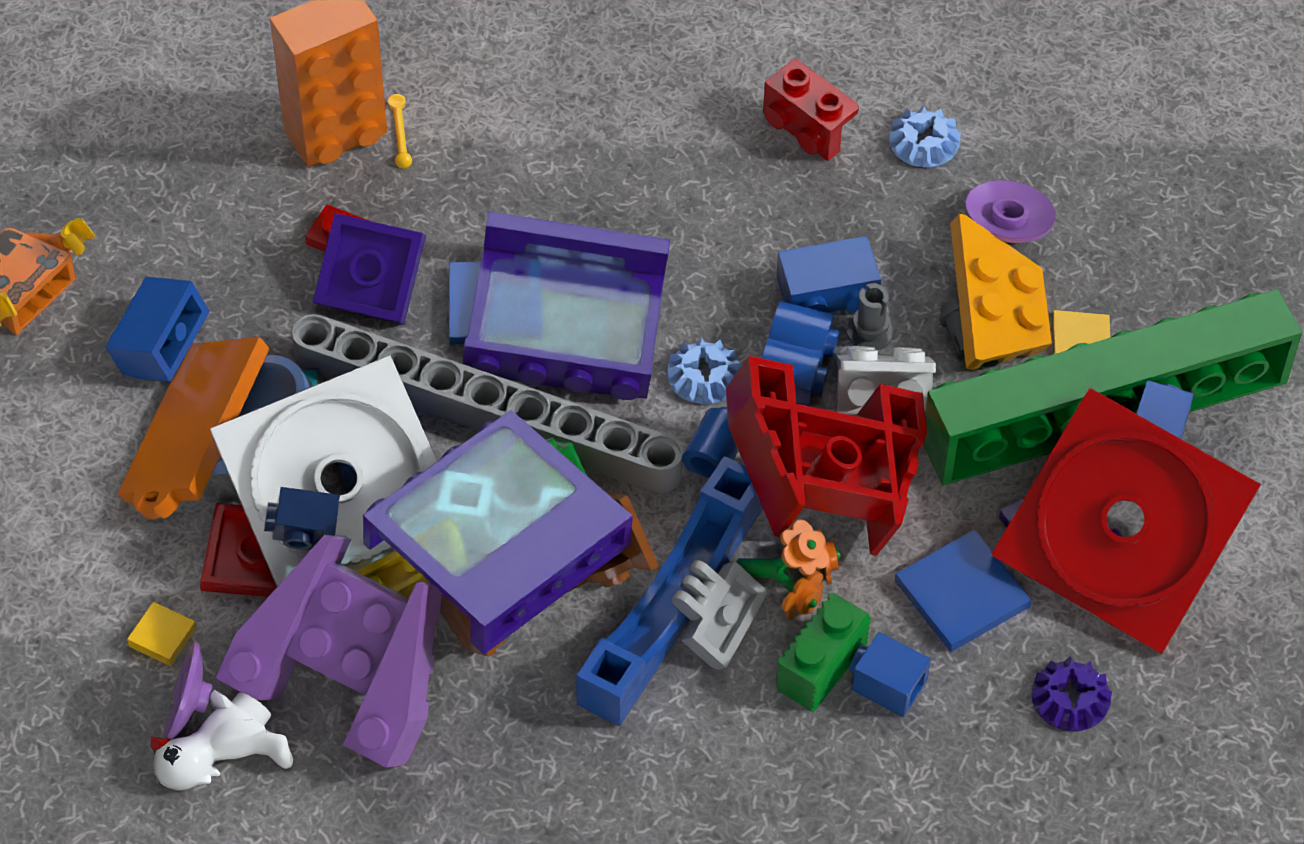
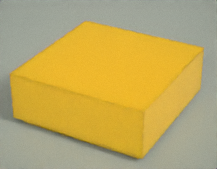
M153 602L127 638L128 646L171 666L197 629L196 623L192 619Z

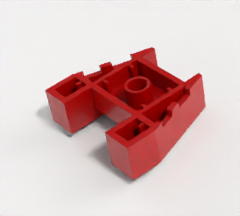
M748 356L726 387L728 426L774 536L780 537L781 533L789 528L802 509L807 508L866 520L870 555L877 556L900 528L909 500L907 498L911 480L916 475L919 464L917 457L927 434L923 393L879 384L856 416L796 404L793 365Z

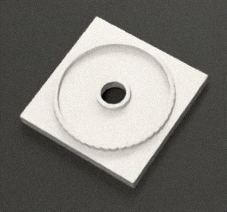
M391 355L210 429L277 587L312 549L289 548L283 545V541L273 540V532L264 531L267 503H277L280 487L329 493L321 484L320 477L324 468L332 463L340 462L348 464L355 470L357 474L355 487L349 493L340 495L335 536H346L352 539L341 565L357 572L394 551L386 541H382L371 550L363 544V514L366 513L367 509L376 500L386 499L403 487L410 476L417 472H424L437 462ZM438 502L401 529L412 539H415L436 527Z

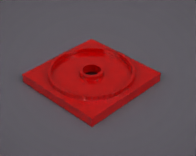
M1089 387L991 556L1147 647L1163 654L1261 484ZM1122 501L1135 503L1140 507L1144 515V523L1141 530L1130 537L1116 535L1111 531L1107 523V515L1110 508Z

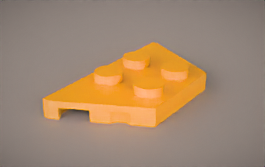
M959 213L950 223L966 369L974 370L980 368L984 362L997 359L999 363L1014 360L1018 355L1028 357L1046 350L1052 344L1043 269L1010 245L995 237L971 218Z

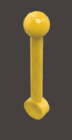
M393 94L388 98V105L393 109L398 148L395 164L401 169H406L412 164V158L407 153L402 108H404L406 100L401 94Z

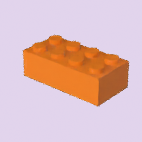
M311 0L270 17L283 128L307 167L317 163H331L337 160L343 152L359 145L364 147L373 145L382 135L386 134L387 122L378 20L365 1Z

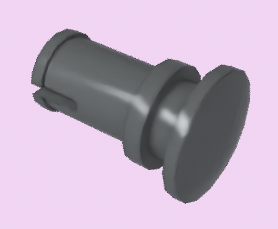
M871 283L866 285V290L862 287L859 292V309L849 321L847 335L854 346L875 347V350H881L891 342L893 336V328L889 315L886 312L889 292L884 286Z

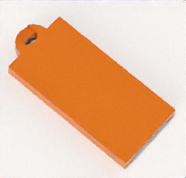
M260 337L191 344L170 382L117 493L125 502L133 504L147 520L159 517L165 519L178 508L182 501L200 500L220 457L210 429L238 418L270 349Z

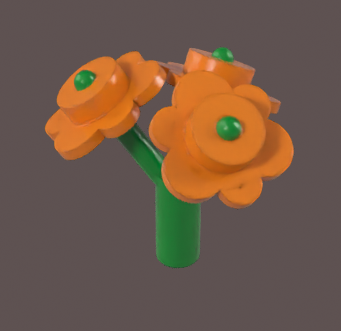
M797 520L791 525L790 529L781 533L780 540L785 547L782 549L780 557L776 559L738 558L736 561L753 578H774L790 591L781 605L788 620H793L797 615L801 616L802 614L807 615L811 613L822 599L824 585L821 582L823 574L827 585L832 584L831 571L839 569L838 559L841 554L835 549L834 542H825L821 529H816L813 532L811 525L805 520ZM799 568V571L808 577L806 579L801 578L795 583L785 573L786 570ZM816 569H817V570L822 569V570H823V574H821L819 571H815V570H816Z

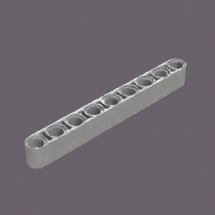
M306 315L298 319L293 325L292 338L296 363L305 371L317 370V375L331 380L391 355L398 374H404L399 376L413 408L476 431H479L486 422L490 420L496 421L512 410L522 420L526 418L535 419L523 421L544 439L554 437L556 442H572L585 469L656 493L670 492L681 482L682 447L677 439L667 434L322 315ZM490 403L491 405H485V406H484V405H480V404ZM576 433V434H579V435L569 436V435H566V434ZM619 448V449H623V450H622V451H612V450H610V449ZM662 463L668 466L659 467L655 466V464Z

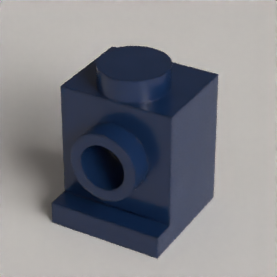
M280 487L277 503H267L264 531L273 532L272 539L283 541V545L289 548L310 549L324 535L335 536L340 495Z

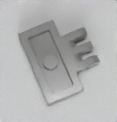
M694 560L689 568L691 575H686L680 584L683 591H676L671 600L672 604L691 620L681 641L710 667L716 670L727 668L768 591L735 561L724 564L719 574H717L705 562Z

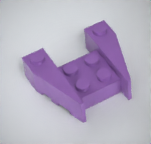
M324 535L235 633L215 679L253 697L257 701L278 699L287 685L296 662L299 661L365 695L343 746L386 768L405 765L415 748L428 718L429 701H426L429 674H433L435 655H432L435 623L439 622L442 593L430 582H416L410 598H407L341 565L352 539L346 536Z

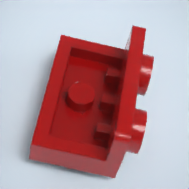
M792 59L765 81L763 113L766 120L775 129L781 130L784 128L795 136L801 148L809 154L817 153L829 161L840 152L842 126L858 114L859 105L798 59Z

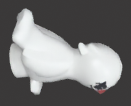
M216 690L211 692L210 700L214 712L206 719L201 728L190 736L172 740L151 736L150 746L155 754L153 761L154 774L163 786L176 791L188 790L197 785L210 784L212 776H220L221 774L217 768L212 766L215 761L238 759L259 754L271 757L284 769L292 767L293 757L289 750L286 736L269 732L264 727L271 717V713L256 699L242 692H239L232 702Z

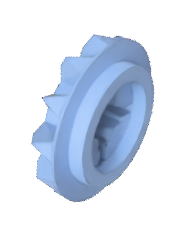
M923 105L917 112L905 109L902 117L893 119L889 133V143L892 151L902 161L916 167H936L945 164L955 156L959 149L961 132L956 128L955 119L944 117L942 109L935 113L929 112ZM932 126V136H927L917 144L918 133L922 134Z
M700 337L694 344L688 345L683 342L679 351L670 355L667 377L673 391L684 400L702 405L715 404L726 399V387L742 364L739 363L735 350L724 348L721 340L714 344L707 343ZM701 358H705V362L708 363L711 369L710 375H708V382H704V376H701V371L698 369Z

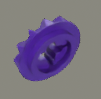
M1070 656L1064 662L1055 663L1051 660L1045 669L1040 673L1037 672L1031 696L1035 710L1048 724L1065 731H1083L1096 726L1105 718L1110 708L1112 691L1109 690L1106 674H1099L1094 670L1091 661L1082 664L1074 662ZM1069 678L1073 679V684H1075L1078 692H1085L1079 694L1075 708H1072L1068 694L1062 692L1065 691Z

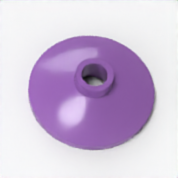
M995 180L982 183L969 192L965 202V213L969 218L984 227L999 240L1006 242L1025 243L1038 240L1051 231L1056 217L1052 203L1044 194L1031 186L1015 181Z
M191 643L182 664L173 692L172 712L164 730V738L172 740L186 725L194 711L204 713L207 708L212 684L203 682V659L199 643Z

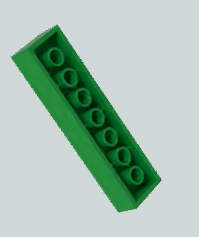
M1276 289L1262 294L1251 293L1238 301L1221 306H1206L1197 313L1180 318H1165L1152 326L1139 330L1120 331L1108 339L1091 344L1079 343L1070 347L1067 351L1046 357L1034 356L1022 364L1001 370L996 368L990 369L977 377L957 383L953 381L945 382L935 389L928 391L925 409L927 434L923 446L942 486L1051 454L1089 387L1132 412L1137 413L1147 380L1159 384L1174 385L1180 390L1193 393L1194 396L1189 412L1287 384L1302 331L1281 293Z

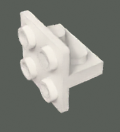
M847 346V354H836V364L838 366V413L857 415L879 384L923 393L924 408L926 409L928 391L932 390L933 373L936 372V363L930 357H926L925 352L921 348L895 347L893 356L878 355V350H875V347Z

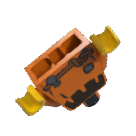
M82 218L71 220L62 228L60 233L56 234L23 233L14 228L4 229L0 233V327L2 322L13 334L18 335L76 279L70 253L74 252L75 255H82L85 250L83 242L94 239L96 236Z

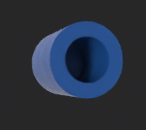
M727 407L710 408L706 411L683 453V464L689 471L710 478L724 456L732 460L735 459L738 448L728 426Z

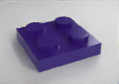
M335 213L313 303L404 325L426 235L422 232Z

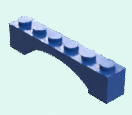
M725 456L722 458L700 491V498L683 532L647 591L618 628L608 638L600 639L576 675L578 706L619 727L621 726L690 621L688 617L672 604L671 600L676 591H683L680 584L686 575H691L689 568L693 561H703L719 574L723 565L729 562L763 510L744 465Z

